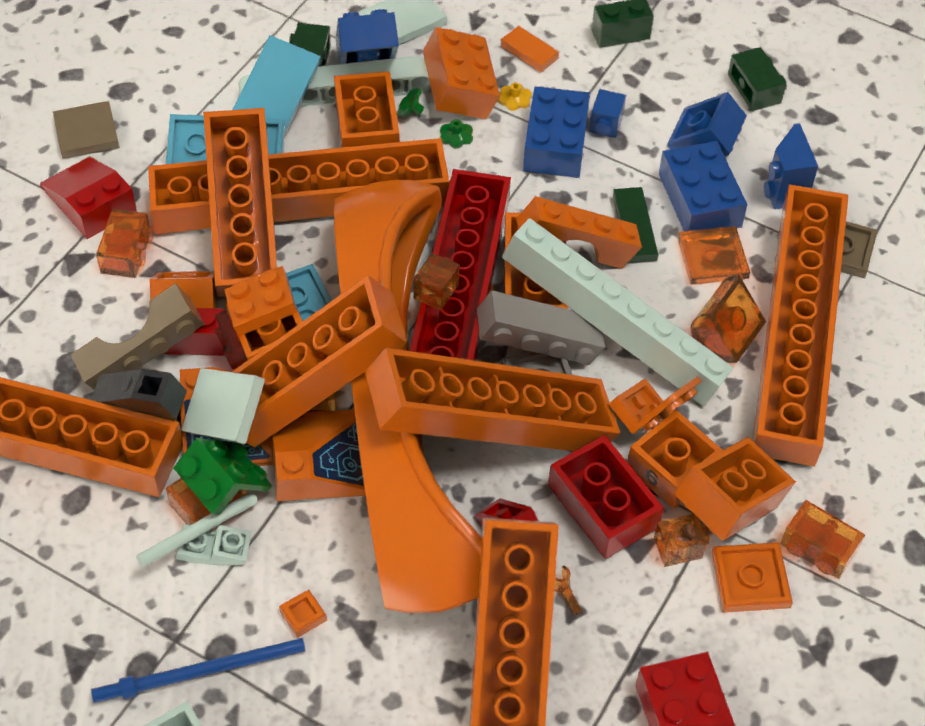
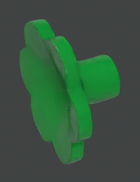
M412 88L407 96L401 100L397 116L406 117L411 111L419 116L423 112L424 106L418 102L422 92L420 88Z
M455 119L450 124H444L440 127L442 143L450 144L452 148L458 149L464 144L467 145L473 141L472 126L463 124L461 120Z

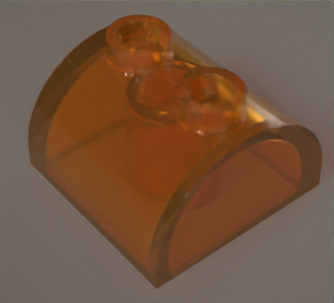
M732 275L725 278L691 323L693 338L727 363H737L766 323L765 318L740 275Z

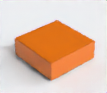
M309 589L279 606L280 613L297 638L327 621L326 613Z

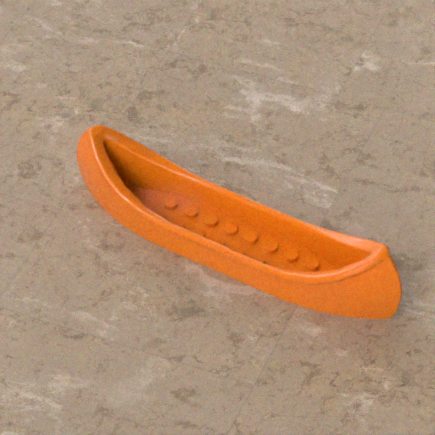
M413 180L379 181L351 190L334 201L335 244L340 292L342 294L367 275L390 290L394 295L408 342L407 312L412 282L420 256L442 207V196L438 186ZM408 343L400 347L399 350L409 351ZM364 372L352 380L351 384L366 502L384 607L387 610L403 613H438L462 606L478 598L482 536L454 507L436 482L424 458L421 434L380 430L367 377Z

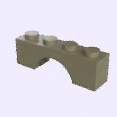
M176 283L149 301L150 308L147 321L135 336L121 343H108L96 337L71 354L85 384L94 390L102 374L141 369L143 365L158 355L165 353L171 346L183 338L192 335L195 330L204 325L191 298Z

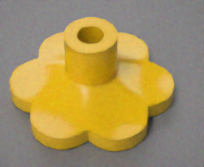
M514 82L510 86H503L500 89L498 102L501 105L507 106L511 111L527 108L530 106L532 92L524 88L520 83Z

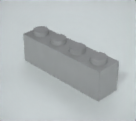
M491 291L477 308L480 339L588 365L606 348L603 332L572 310L496 291Z

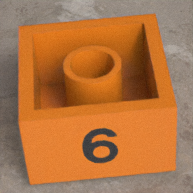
M675 410L630 446L627 462L641 480L674 510L682 503L674 493L690 469L696 464L723 451V449L679 411Z

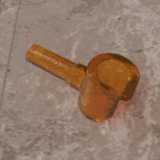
M562 566L563 578L558 579L555 577L554 591L562 593L574 614L578 615L583 610L570 587L571 572L568 567Z

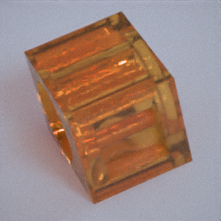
M431 253L414 277L413 299L442 310L459 285L460 264Z
M695 514L657 522L654 541L664 567L703 558L706 545L709 544V534L706 526L700 525ZM678 537H684L688 539L689 542L680 541Z

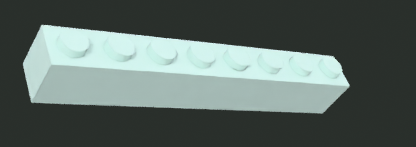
M531 218L513 235L502 256L504 260L680 389L696 377H699L702 382L695 387L698 393L692 399L703 407L734 368Z

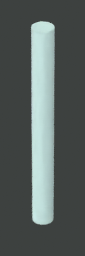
M249 492L229 503L220 514H210L136 555L139 565L141 567L149 565L257 504L256 495L253 492Z

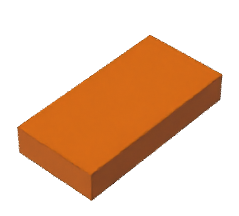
M517 26L501 39V47L539 72L544 71L559 59V51L520 26Z

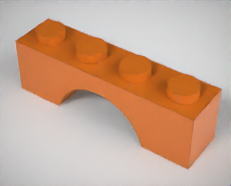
M537 196L531 200L516 218L518 230L531 218L562 242L568 240L589 242L594 245L598 263L621 269L642 248L637 225L634 223Z

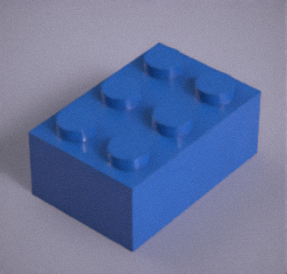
M386 9L371 11V15L359 16L358 12H349L338 18L335 36L338 64L396 58L399 42L395 12L388 13Z
M534 86L524 149V172L580 178L590 92Z
M718 141L662 151L659 176L686 238L742 227L748 204Z

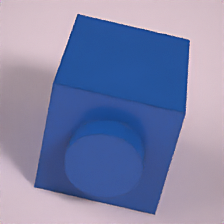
M599 89L591 111L589 132L614 138L617 137L624 115L625 94Z

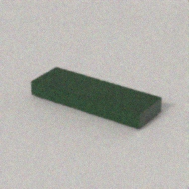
M642 187L613 189V200L618 219L637 225L642 246L628 263L657 261L658 250Z

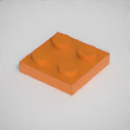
M283 266L267 270L261 275L244 282H238L224 289L233 327L238 336L298 312Z

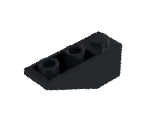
M135 369L100 375L90 400L160 418L176 420L187 390L172 373L149 369Z

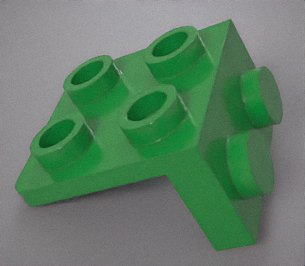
M196 438L173 467L211 514H220L239 489L268 492L272 487V484L266 478L267 473L265 470L254 464L247 457V450L236 442L230 443L217 439Z

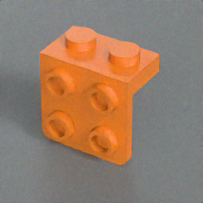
M696 377L663 401L645 378L618 395L609 405L614 410L618 420L624 423L632 434L641 428L648 432L673 413L679 406L698 393L695 387L702 381L699 377Z

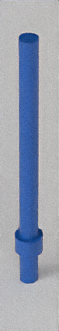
M303 638L147 676L134 678V675L119 678L118 683L91 689L92 699L94 703L117 697H123V700L137 697L138 692L306 652Z

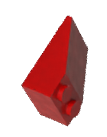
M90 156L40 182L41 188L86 239L93 237L137 212L131 186L116 170Z

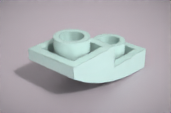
M183 524L182 530L190 525ZM218 525L217 531L209 530L177 549L175 560L211 565H243L246 563L252 531Z

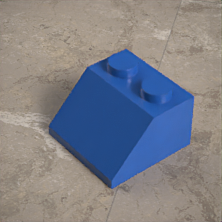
M729 92L684 108L667 146L669 149L718 141L726 157L732 152L734 143L742 130L747 115Z
M800 123L792 126L775 149L773 161L769 163L768 180L764 182V194L767 199H770L774 210L782 209L789 184L812 188L816 177L818 163Z

